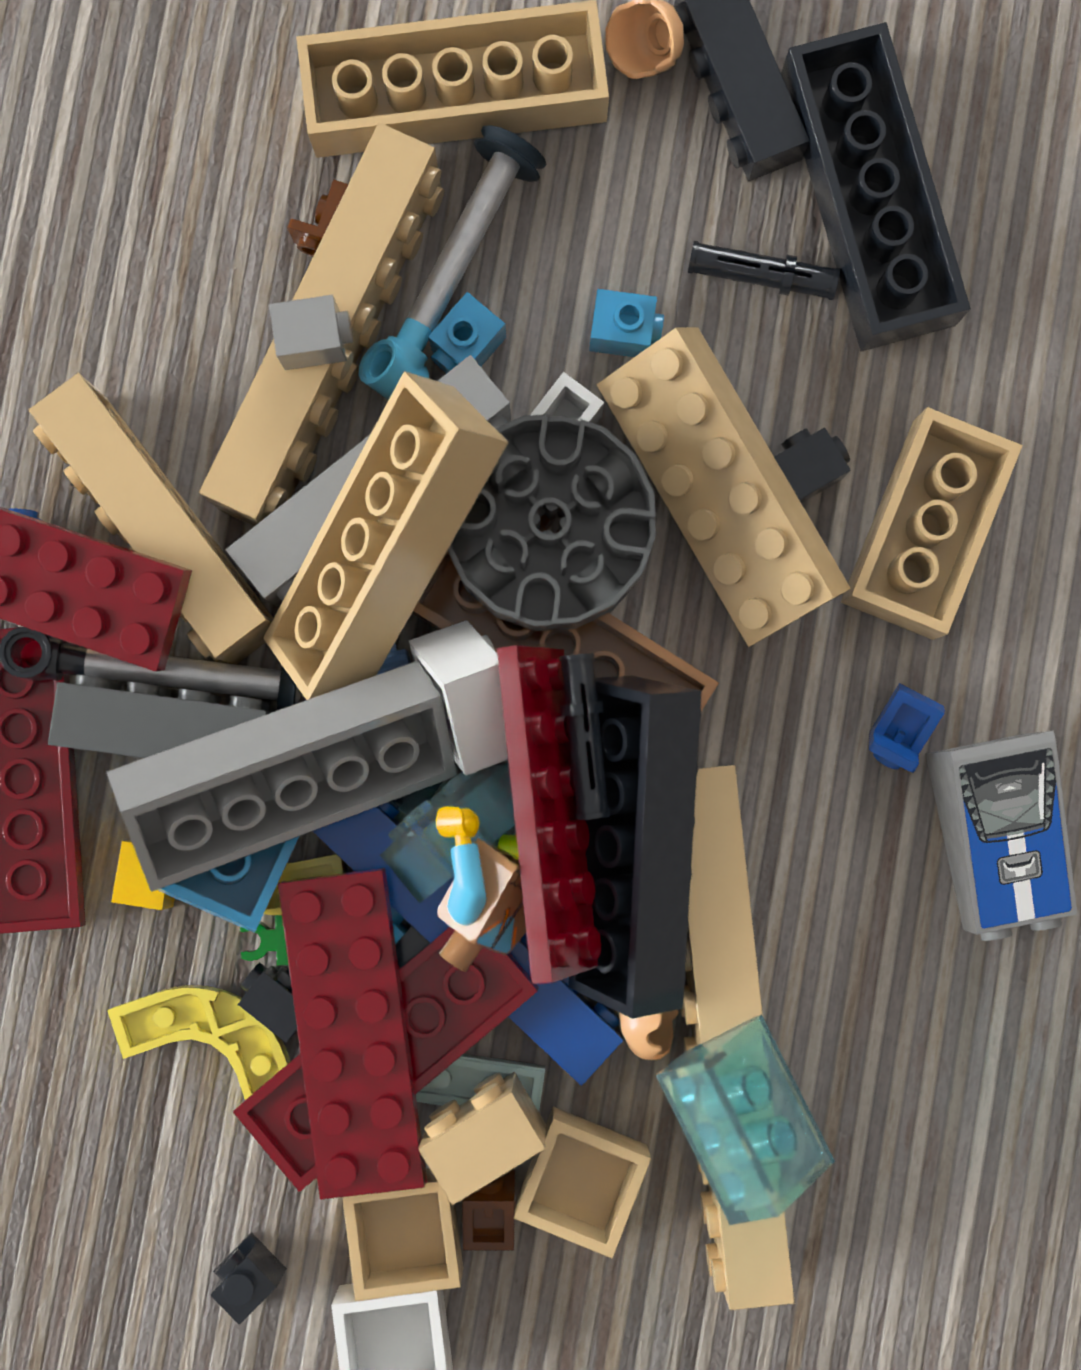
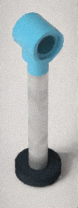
M492 125L482 127L481 132L484 138L476 139L474 145L480 155L489 162L397 337L388 336L387 339L374 343L362 357L359 365L360 380L387 400L390 399L404 371L429 379L428 369L424 366L428 357L423 353L429 341L428 336L437 326L514 178L528 182L538 181L540 176L536 169H544L547 165L545 158L533 145L513 132Z

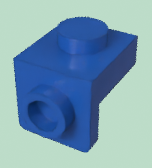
M899 683L869 732V750L873 752L876 760L886 767L895 770L902 767L914 773L919 765V753L945 714L944 706Z

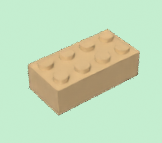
M927 407L912 422L848 582L851 589L844 593L840 603L932 640L948 635L1023 445Z

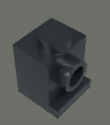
M259 962L240 987L247 993L237 1005L287 1043L297 1032L289 969L281 967L278 971L273 966L267 968Z
M251 1232L214 1269L213 1272L220 1280L210 1296L240 1325L276 1289L287 1268Z

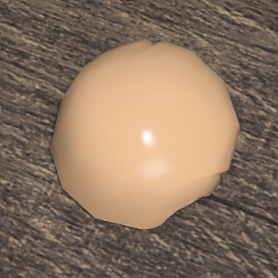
M632 0L616 7L605 28L606 51L613 66L627 77L633 79L655 76L674 66L676 60L680 58L684 46L683 23L675 7L664 0Z
M673 1010L635 1019L619 1013L620 1028L631 1051L644 1060H660L670 1052L673 1040L672 1020L676 1018L679 1011Z

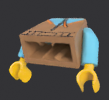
M441 807L436 816L437 830L443 837H455L456 846L451 848L455 878L437 909L438 917L455 929V931L440 952V955L456 968L467 972L482 948L506 955L512 951L526 933L517 836L502 835L499 838L498 847L480 838H477L475 843L472 844L471 837H474L479 829L480 821L478 815L471 809Z

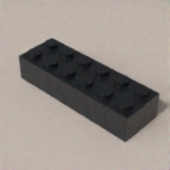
M887 22L790 47L781 75L810 140L804 158L836 268H840L839 279L860 351L955 327L971 308Z
M637 676L595 678L597 701H603L604 712L599 713L610 816L587 819L585 821L589 829V845L586 849L588 872L592 875L595 883V898L592 903L594 927L598 929L600 934L601 951L598 957V967L570 976L568 987L631 1019L683 1009L702 691Z

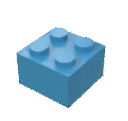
M299 836L158 890L255 933Z

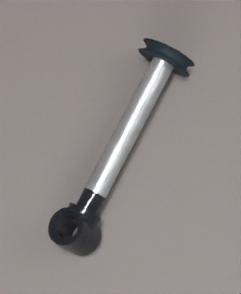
M17 627L9 631L0 643V662L3 668L11 675L31 681H43L46 679L60 681L64 674L85 675L110 680L277 700V711L299 703L302 694L283 666L281 670L169 656L165 671L155 672L76 644H69L67 641L26 627ZM37 641L42 648L40 661L36 665L26 668L21 661V651L27 643Z

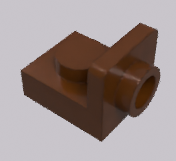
M333 179L329 194H323L320 197L315 213V223L318 226L290 219L287 229L301 252L312 257L314 256L348 186L347 183Z
M514 1168L462 1200L463 1251H514Z

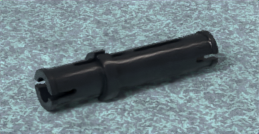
M694 241L688 273H698L736 282L779 289V294L789 296L790 291L833 300L838 286L840 268H829L798 262L797 256L788 254L786 259Z
M594 653L559 656L562 665L565 705H560L561 717L567 716L576 803L575 817L577 820L598 819L610 816L599 713L604 712L603 701H597L593 662Z

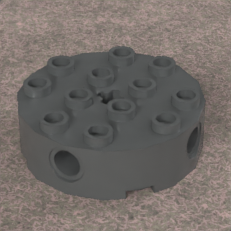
M548 414L521 416L496 428L508 441V444L447 550L466 591L496 618L533 631L577 629L612 612L639 582L656 536L654 491L636 454L605 427L583 419L578 421L567 416L548 417ZM546 515L550 520L556 517L561 518L559 521V532L556 534L549 530L543 533L540 532V517Z

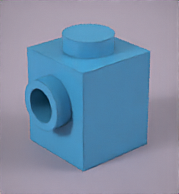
M597 289L589 351L635 357L651 346V344L658 341L662 336L664 314L655 313L657 297Z
M469 292L465 293L428 336L431 350L434 352L431 359L446 374L470 355L481 367L507 338L506 324Z

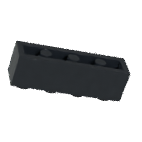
M675 0L673 6L683 23L684 34L692 49L689 51V58L693 72L698 80L705 79L711 93L708 95L711 114L717 124L723 122L730 138L727 140V149L733 165L736 168L742 167L749 182L801 161L810 140L750 0Z

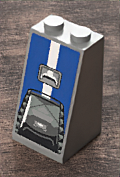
M1054 731L1020 734L925 753L963 930L976 935L980 934L982 941H991L1012 936L1011 928L1030 924L1032 931L1047 930L1062 926V917L1077 915Z

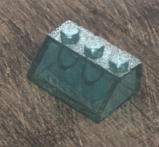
M762 1015L753 1017L686 1051L656 1074L662 1090L730 1225L780 1216L835 1162Z

